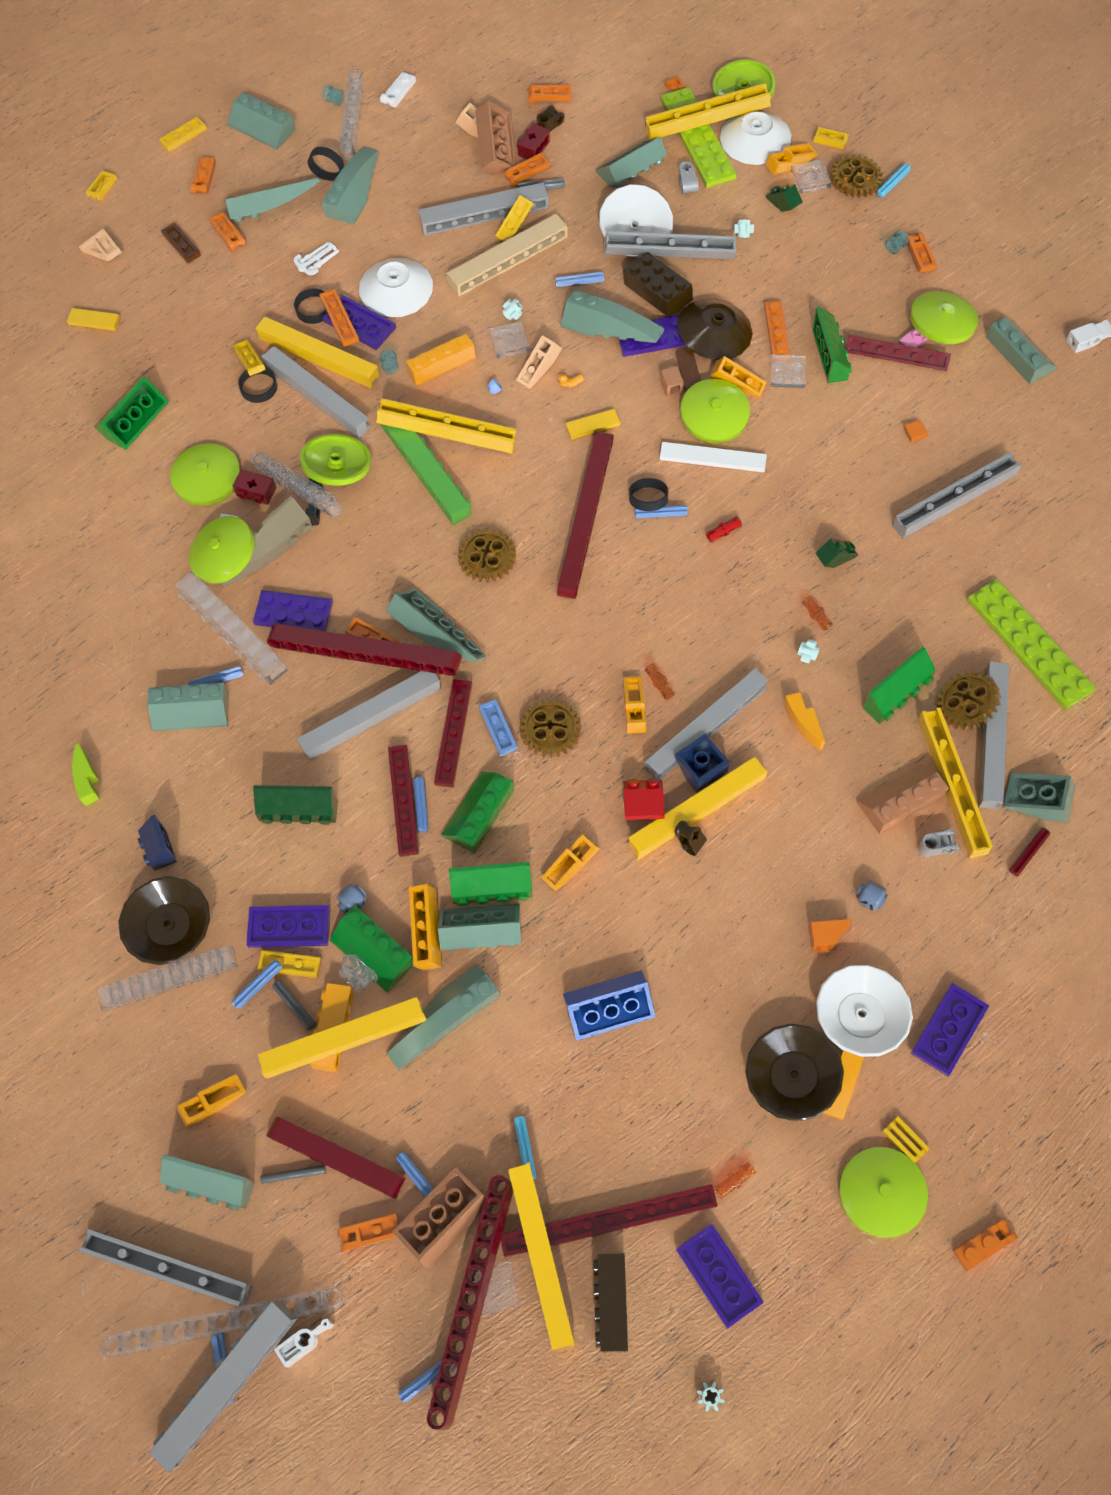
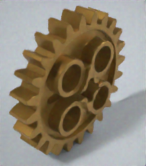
M846 154L845 158L841 156L840 160L836 159V162L833 163L830 180H833L832 185H836L835 189H841L840 193L846 192V196L852 194V198L855 195L861 198V195L867 198L868 194L872 196L873 192L876 193L880 188L883 172H880L881 167H877L878 163H872L873 159L867 160V156L861 158V154L858 157L852 154V157Z
M485 528V532L478 529V534L471 532L472 537L465 536L466 542L461 541L462 547H458L459 553L457 555L459 566H461L462 572L466 571V576L472 574V580L479 577V582L485 578L487 583L492 578L495 582L497 576L503 579L502 573L508 575V569H513V564L516 563L515 545H512V539H508L507 534L502 536L501 530L496 534L494 528L491 532H488V529Z
M975 670L972 671L971 675L965 671L962 677L957 673V679L950 677L951 683L945 682L946 689H940L943 695L937 696L939 702L936 704L938 708H941L949 726L953 725L955 729L960 726L962 730H965L966 726H968L972 730L975 724L980 728V722L987 724L986 718L993 719L994 717L991 713L998 712L995 706L1001 705L998 700L1001 698L1000 690L995 681L991 680L989 675L984 677L982 672L977 675Z
M549 698L548 703L541 699V705L534 702L535 708L528 707L529 713L524 712L523 717L525 719H520L521 726H519V729L522 732L520 735L521 739H524V745H528L529 751L535 748V755L542 752V757L546 753H549L550 758H552L553 753L560 757V751L567 754V747L573 749L572 743L577 744L578 739L576 737L581 736L579 731L581 730V724H579L580 717H577V711L572 712V706L566 708L565 701L560 705L559 699L555 703H552L551 698ZM558 717L564 718V720L557 721L555 719ZM538 718H544V719H545L544 721H541V722L537 721ZM559 734L564 735V737L561 739L556 738V736ZM539 735H544V736H546V737L543 738V739H538V738H537V736H539Z

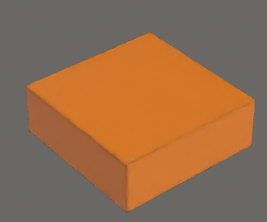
M921 420L904 425V430L910 442L925 438L928 435Z

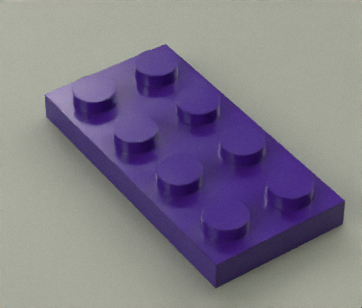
M344 295L340 297L359 341L377 350L396 329V324ZM326 313L323 316V321L334 327Z
M679 315L651 320L664 328V332L656 343L635 341L634 338L622 340L618 337L623 357L686 346L678 333L677 322Z
M261 590L253 623L254 625L266 627L282 624L326 631L333 601L330 598Z
M330 906L249 907L246 946L248 948L328 946Z
M952 983L910 1054L945 1076H950L989 1005Z
M713 1224L676 1249L726 1329L764 1303Z

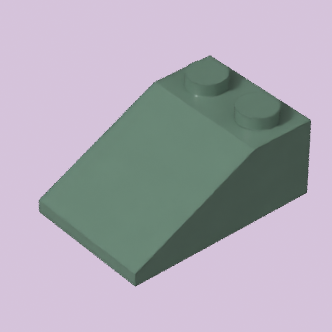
M1011 773L1004 808L1048 821L1069 822L1075 793L1072 777Z

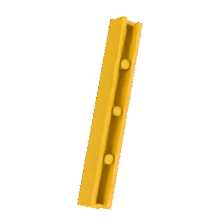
M764 83L645 117V130L650 140L771 106L770 92L767 91V85Z
M265 316L255 328L260 340L368 388H372L374 380L380 377L377 365Z
M381 398L376 423L511 454L513 453L517 429L383 398Z
M936 708V710L930 712L922 711L918 721L937 772L949 787L946 796L969 859L987 855L993 845L941 708Z
M756 757L750 759L667 812L665 819H657L628 837L630 841L628 843L629 847L637 856V859L640 860L674 838L675 828L680 821H686L690 826L694 825L764 780L767 770L763 768Z
M415 997L260 1053L258 1057L262 1068V1075L268 1079L425 1022L427 1020L420 1002Z
M526 1163V1165L511 1168L508 1171L552 1350L569 1345L574 1346L575 1344L530 1163Z

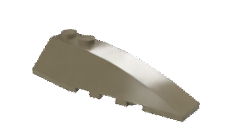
M292 496L287 498L261 523L263 527L258 533L253 532L255 546L251 559L238 575L226 582L220 583L222 587L237 582L268 565L291 546H294L304 534L310 531L312 525L308 515Z

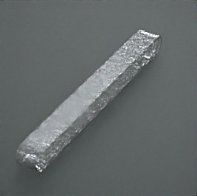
M336 1287L324 1288L111 1334L101 1340L99 1348L100 1352L106 1357H120L212 1337L217 1334L244 1330L250 1322L256 1321L260 1317V1310L267 1302L271 1303L272 1301L279 1300L286 1307V1304L292 1301L295 1305L292 1314L299 1318L339 1309L344 1305L346 1297L344 1292ZM337 1292L339 1300L336 1304L331 1305L329 1296L331 1293ZM315 1297L317 1300L316 1307L310 1310L307 1306V1301L309 1298ZM245 1311H249L251 1315L250 1320L244 1324L241 1320L242 1314ZM226 1315L228 1324L222 1329L219 1324L220 1319ZM204 1320L206 1329L203 1333H199L197 1329L198 1324ZM182 1325L184 1333L180 1338H177L175 1334L176 1329ZM160 1330L162 1334L161 1339L155 1343L153 1336L156 1331ZM135 1335H137L139 1337V1343L134 1348L131 1344V1340ZM115 1340L117 1348L114 1352H111L109 1345Z

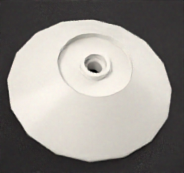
M753 111L729 118L721 128L720 142L723 150L732 159L744 164L762 165L766 164L770 154L783 152L785 146H790L792 135L788 125L780 117L766 111Z
M630 184L617 188L605 199L600 209L599 226L604 237L607 231L671 234L673 231V215L668 202L657 191L644 185ZM627 255V256L641 257V256H639V255Z
M390 258L376 263L365 272L359 284V296L363 305L384 317H403L415 313L426 305L433 292V280L429 271L420 263L407 258Z
M849 965L833 972L821 985L816 1001L818 1021L826 1036L842 1050L861 1057L881 1056L897 1049L909 1034L913 1019L910 998L900 982L886 971L870 965ZM862 1012L865 1017H860L858 1013Z

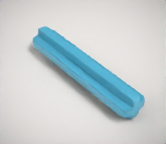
M904 163L877 190V196L883 198L910 172L911 166Z
M524 1116L514 1118L521 1161L522 1165L530 1163L533 1179L535 1180L537 1177L526 1120Z

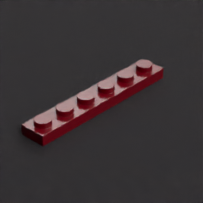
M849 335L846 345L847 353L942 371L948 370L951 358L950 353Z
M453 679L434 780L435 786L454 788L471 696L472 681Z
M407 744L388 747L398 853L400 857L419 854L408 747Z

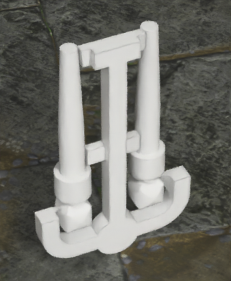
M327 242L310 254L305 255L304 258L298 254L294 258V264L300 272H305L307 275H315L319 272L318 269L321 265L336 255L339 250L331 242ZM334 250V252H332L331 254L327 255V256L324 257L322 260L320 259L323 255H325V254L328 253L329 251Z

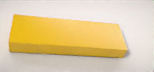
M195 117L160 138L159 141L170 152L205 131L207 127L198 117Z
M519 195L497 231L495 238L504 242L514 237L534 203Z
M72 308L67 323L74 326L116 331L120 316L114 313Z
M248 339L232 345L249 376L265 370L262 361Z
M615 409L566 423V429L571 440L594 434L596 431L601 432L620 426V420Z
M261 950L257 970L262 972L273 960H277L282 965V969L277 974L318 978L322 959L316 956Z

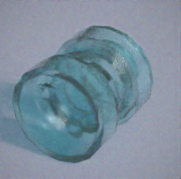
M327 85L323 90L322 97L324 101L332 102L334 105L339 106L343 101L344 93L340 89H334L332 86Z
M899 230L893 237L886 240L885 246L890 253L896 254L909 243V238L905 232Z
M392 350L383 351L380 354L382 370L386 374H393L398 370L396 353Z

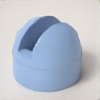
M494 378L487 385V389L492 394L502 390L501 385Z

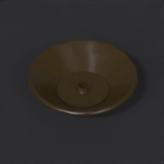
M700 299L688 304L680 312L677 322L679 337L687 348L699 356L712 360H719L724 356L731 359L741 355L750 346L753 335L751 323L743 311L733 304L719 299Z
M171 876L151 879L136 888L125 901L118 920L120 939L128 953L141 962L154 965L178 962L193 953L205 938L210 923L209 903L201 889L187 879ZM167 922H171L169 927H165Z
M791 1023L773 1027L758 1037L748 1053L745 1074L749 1091L760 1107L777 1118L797 1122L816 1118L832 1107L842 1091L844 1069L840 1053L827 1036L810 1026ZM796 1072L798 1077L792 1078L790 1074Z

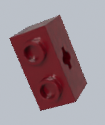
M533 123L517 142L518 156L529 159L543 152L550 142L549 129Z
M243 469L240 470L233 484L235 494L239 498L253 500L255 503L266 505L269 504L277 489L273 478Z

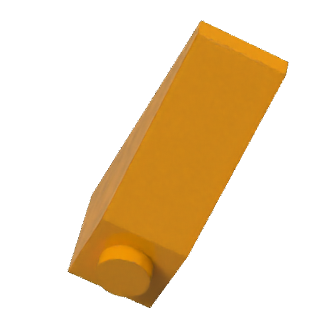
M725 356L715 363L709 376L712 379L729 381L738 386L744 393L758 398L761 397L767 383Z

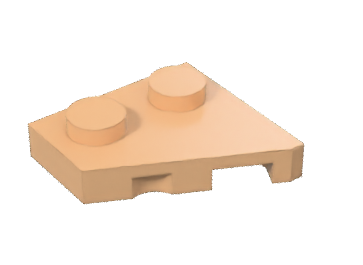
M104 229L79 246L83 253L108 262L121 253Z

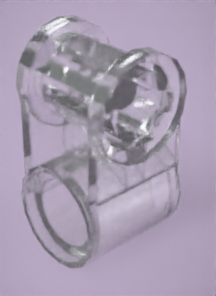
M347 954L343 957L338 972L339 976L357 993H364L370 984H375L378 981L376 973L356 955Z

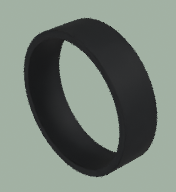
M327 147L314 148L308 158L310 170L319 178L327 181H334L344 167L342 158L335 151ZM322 155L328 157L338 166L339 172L331 173L321 169L314 162L312 156Z
M307 289L299 293L295 298L294 308L296 315L302 322L308 324L323 322V316L327 313L326 309L314 316L303 315L298 311V307L303 300L310 297H320L319 294L324 293L323 290Z
M266 367L265 370L254 374L268 375L273 379L272 387L263 394L250 395L242 390L244 382L251 377L246 370L239 377L238 386L242 396L247 401L261 403L275 395L277 381L274 373Z
M654 478L637 480L629 488L630 504L641 511L659 510L668 502V487L661 480ZM642 488H655L661 490L665 496L657 501L645 502L636 499L633 493Z

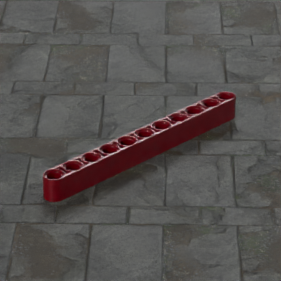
M598 431L595 433L558 584L557 596L576 599L614 434Z
M274 624L266 640L268 645L277 649L455 676L462 660V656L458 652L282 624Z
M502 1175L494 1176L488 1186L427 1414V1423L434 1430L449 1429L453 1424L513 1195L511 1181ZM505 1182L504 1190L498 1192L499 1184ZM499 1204V1211L493 1214V1206ZM493 1226V1234L487 1237V1228ZM487 1248V1256L481 1259V1251ZM481 1271V1279L475 1282V1273ZM475 1294V1302L469 1305V1296ZM465 1317H468L469 1325L463 1329L462 1321ZM461 1340L463 1348L458 1353L456 1351V1344ZM455 1364L457 1372L454 1376H451L449 1372L450 1367ZM446 1388H449L450 1397L445 1401L443 1393ZM442 1412L444 1421L441 1425H438L437 1416Z

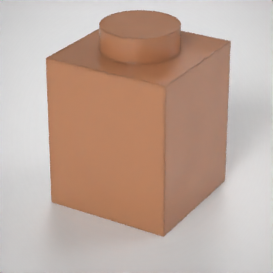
M668 367L661 370L660 382L666 396L683 393L684 381L678 367Z

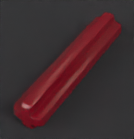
M1046 828L1039 830L1009 869L1011 874L1019 876L1050 836V831Z

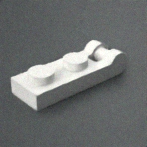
M401 72L386 93L381 95L380 102L388 103L391 107L395 108L416 82L415 76Z

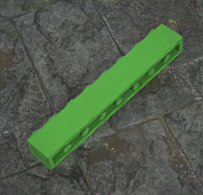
M381 424L384 432L452 525L471 515L470 508L472 507L468 498L464 499L461 489L458 485L455 486L453 484L450 474L444 472L442 463L436 461L433 451L427 449L424 439L419 437L417 432Z

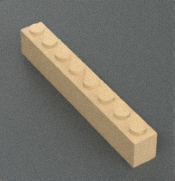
M557 214L546 218L447 272L448 285L458 297L567 238V225Z

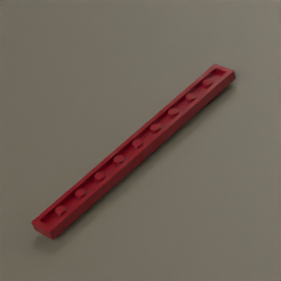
M711 1184L546 1223L545 1227L550 1247L716 1208L718 1204L713 1185ZM523 1229L502 1234L501 1245L504 1258L528 1252Z

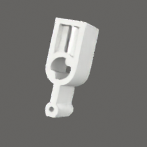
M1104 320L1098 324L1089 323L1069 332L1066 342L1074 353L1093 347L1103 339L1111 337V324L1108 320Z
M322 1320L321 1324L314 1330L301 1329L276 1347L274 1350L284 1367L292 1366L317 1346L318 1335L334 1326L332 1320ZM308 1333L311 1338L308 1340L309 1345L305 1347L302 1344L304 1341L303 1336Z

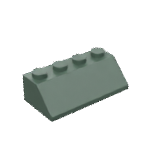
M242 92L233 102L228 126L276 150L296 130L291 114L245 92Z
M653 138L644 141L597 168L596 173L609 186L616 185V187H619L625 183V179L629 178L630 180L638 176L637 173L639 171L645 172L649 170L651 164L657 165L663 161L662 158L667 156V152L661 138Z
M1004 317L991 324L987 339L1029 384L1057 369V366L1015 321Z
M224 683L148 688V710L152 731L228 726L229 692Z
M519 903L440 909L438 922L440 950L453 951L460 948H493L500 945L515 946L521 944Z
M165 1154L162 1156L160 1183L166 1186L165 1190L177 1194L179 1190L186 1191L185 1196L194 1199L203 1196L206 1197V1202L218 1205L219 1201L227 1203L226 1208L238 1211L239 1207L246 1209L254 1182L245 1177Z

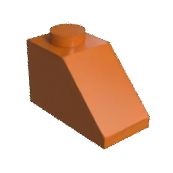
M852 919L811 922L809 925V935L812 951H818V953L830 952L849 930Z

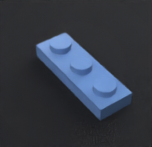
M495 699L480 705L479 710L500 757L518 750L497 700Z

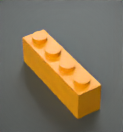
M466 333L407 360L408 374L416 386L476 358L474 344Z
M429 884L409 887L413 966L423 971L442 968L438 934L437 890Z
M327 983L326 989H323L321 994V1001H323L322 1009H319L317 1013L318 1027L314 1029L313 1034L348 1022L354 996V990L351 986ZM342 1052L317 1060L309 1065L313 1069L338 1072Z

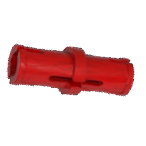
M735 516L725 523L722 522L718 527L706 532V537L712 543L716 539L727 536L731 531L741 527L742 522L738 516Z

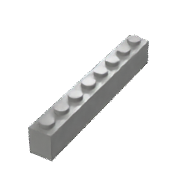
M544 182L420 209L418 211L424 236L506 218L519 195L534 203L530 212L548 209V194Z
M279 1300L272 1301L271 1303L267 1302L262 1307L260 1317L256 1321L253 1320L244 1330L246 1334L241 1340L237 1339L229 1349L231 1351L230 1354L218 1361L214 1367L216 1371L212 1376H207L199 1385L201 1389L184 1403L185 1409L182 1413L176 1414L168 1423L169 1429L165 1433L162 1432L154 1440L153 1444L155 1446L149 1453L168 1473L178 1468L298 1319Z

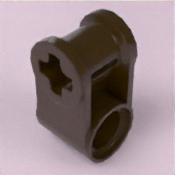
M550 105L546 110L537 115V125L545 127L551 132L563 123L565 114L558 112L554 106Z
M683 820L675 828V836L681 843L683 850L692 856H696L707 841L701 828L690 826Z

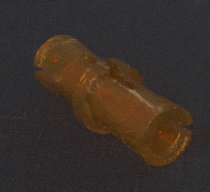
M812 596L806 597L807 602L803 600L802 604L810 612V617L817 621L823 631L828 630L829 627L827 625L831 627L833 623L824 614V609L817 605Z
M655 663L648 665L645 672L653 681V686L660 691L665 700L673 697L675 692L666 681L667 678L660 673Z
M746 1162L734 1173L730 1172L728 1178L713 1188L716 1194H719L718 1197L721 1200L735 1188L739 1189L742 1187L741 1184L753 1174H756L754 1168L750 1167L751 1164L749 1162Z

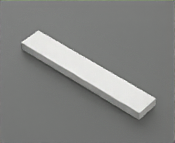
M662 442L660 460L757 472L765 471L767 454Z

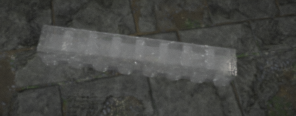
M192 571L175 584L178 590L176 592L178 597L182 601L186 600L189 608L193 612L197 611L200 619L205 624L208 622L211 625V630L216 635L220 634L223 642L228 647L231 645L234 648V653L239 658L243 657L245 664L251 670L255 669L257 676L263 682L266 680L271 685L287 672L284 662Z

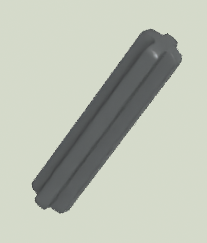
M563 178L521 182L517 186L520 188L544 182L546 190L564 188L565 183Z
M282 980L276 981L272 987L308 1031L314 1028L316 1022Z

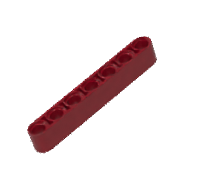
M277 1116L266 1134L268 1138L394 1199L397 1198L406 1179L391 1170Z

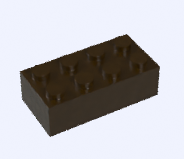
M649 252L623 269L624 285L667 317H670L693 300L692 284Z
M625 1253L598 1254V1260H593L594 1276H598V1284H594V1298L599 1299V1308H595V1323H600V1332H595L596 1348H600L601 1353L628 1352Z

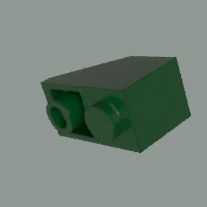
M787 183L781 187L779 185L775 186L766 195V198L781 212L790 211L803 203L796 184L788 185Z
M831 538L815 553L822 564L829 568H835L858 556L855 551L856 547L852 542Z

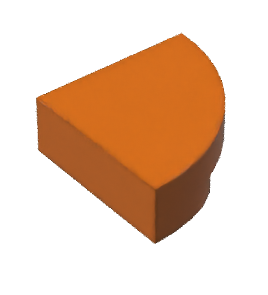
M679 76L665 81V87L671 91L685 88Z

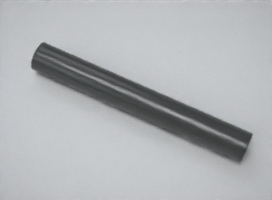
M321 1165L261 1175L260 1180L261 1184L321 1175L326 1174V1167Z

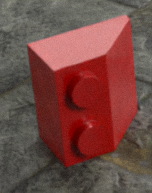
M651 778L648 780L629 779L628 781H623L625 820L665 819L662 780Z

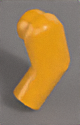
M560 374L558 376V383L561 386L573 388L582 383L584 378L582 374H578L573 378H567L566 374Z

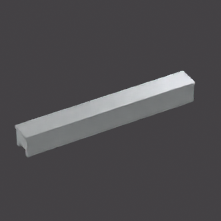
M607 231L604 237V254L643 256L649 252L653 256L734 259L737 253L736 236Z
M275 346L264 355H261L266 368L270 369L276 376L358 439L371 428L366 423L368 420L366 415Z
M1009 452L896 515L892 526L904 539L1019 473L1022 464L1020 462L1017 463L1012 457V452Z
M989 661L985 669V676L989 675L991 680H994L998 686L1001 698L998 700L1001 705L995 706L998 712L991 713L994 718L987 717V724L983 723L979 808L999 809L1004 797L1009 664Z
M755 668L647 759L644 769L655 779L661 780L678 765L674 754L704 734L709 738L767 689L765 685L768 683V680Z
M421 671L297 738L309 760H312L440 690V681L435 673Z
M87 1229V1237L83 1246L79 1249L80 1252L245 1308L253 1285Z

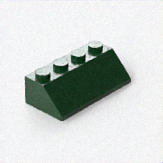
M253 786L255 815L262 823L281 822L283 824H291L292 822H300L301 824H311V822H319L323 825L336 823L338 799L332 787Z

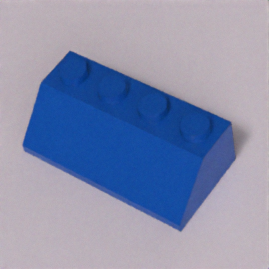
M642 970L563 993L576 1041L655 1017L648 983Z

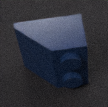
M706 734L674 754L686 780L697 793L727 773L729 769L728 759Z
M156 815L151 816L138 830L140 838L137 840L141 849L145 850L146 854L143 855L146 865H150L156 871L176 863L177 860L166 828Z

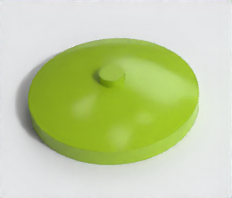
M737 60L723 66L716 73L713 80V95L718 97L766 83L771 100L775 92V76L771 69L761 62Z
M931 291L924 293L915 299L910 310V320L914 328L924 337L938 343L957 344L964 342L973 336L978 326V315L974 307L964 298L950 292Z
M707 379L694 384L684 394L681 402L680 416L683 425L694 437L709 443H723L736 438L743 432L749 420L750 405L744 392L735 384L722 379Z
M327 434L316 437L303 446L300 453V464L304 473L316 482L333 486L348 485L366 476L371 466V455L368 448L353 437L341 434Z
M206 443L193 446L180 454L173 463L170 479L176 494L182 500L193 505L207 506L225 500L234 492L233 484L241 468L236 456L228 448L218 444Z
M234 516L220 517L208 523L197 534L190 548L189 565L192 572L202 581L211 584L223 583L234 578L246 567L253 554L255 538L252 529L242 519Z
M874 1147L858 1153L847 1163L839 1181V1198L846 1216L858 1229L874 1237L894 1238L909 1232L921 1221L927 1208L928 1189L921 1170L907 1155L892 1148Z

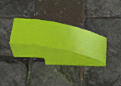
M78 743L75 745L73 752V781L79 800L85 806H88L99 800L93 786L99 779L85 750Z

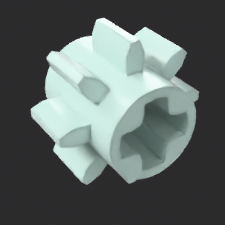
M738 220V224L734 225V233H737V238H749L750 233H754V224H750V220Z
M508 299L502 306L504 308L502 312L509 320L513 318L517 320L523 314L521 311L523 306L516 299L513 301Z
M808 639L807 643H801L797 654L801 656L800 661L809 664L810 660H816L820 650L819 647H816V641Z
M704 1382V1390L696 1391L701 1395V1400L697 1404L704 1403L706 1405V1412L710 1406H713L714 1410L718 1411L716 1404L718 1402H725L723 1399H720L719 1395L724 1390L720 1389L717 1391L715 1389L716 1382H713L711 1387H708ZM707 1390L711 1393H716L713 1404L710 1401H705L704 1397L707 1396Z

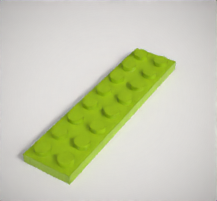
M690 87L660 96L666 111L697 103ZM710 124L678 133L706 188L736 179V172Z
M998 579L967 598L968 603L1065 711L1096 690V687Z

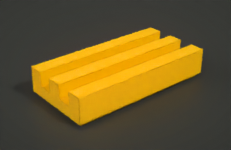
M818 127L813 142L844 150L849 134Z
M102 170L87 189V196H92V198H97L101 201L117 180L116 175Z
M899 1116L882 1131L914 1163L930 1149ZM896 1124L922 1149L921 1151L904 1135ZM891 1129L917 1154L915 1157L890 1132Z

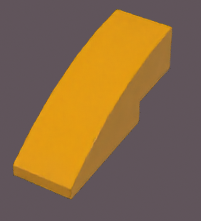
M810 143L785 146L783 152L770 154L765 165L773 175L781 174L805 164L816 157L818 153Z
M642 676L623 677L627 734L646 733Z
M800 692L786 695L784 706L795 727L818 750L823 749L825 739L814 708H805Z
M582 834L570 849L567 848L541 878L554 891H557L600 848L586 835Z
M842 1050L840 1055L844 1069L842 1091L832 1107L823 1112L840 1120L844 1119L864 1056L861 1057Z
M237 1074L198 1092L196 1097L178 1105L177 1112L186 1129L225 1108L245 1094L246 1091Z

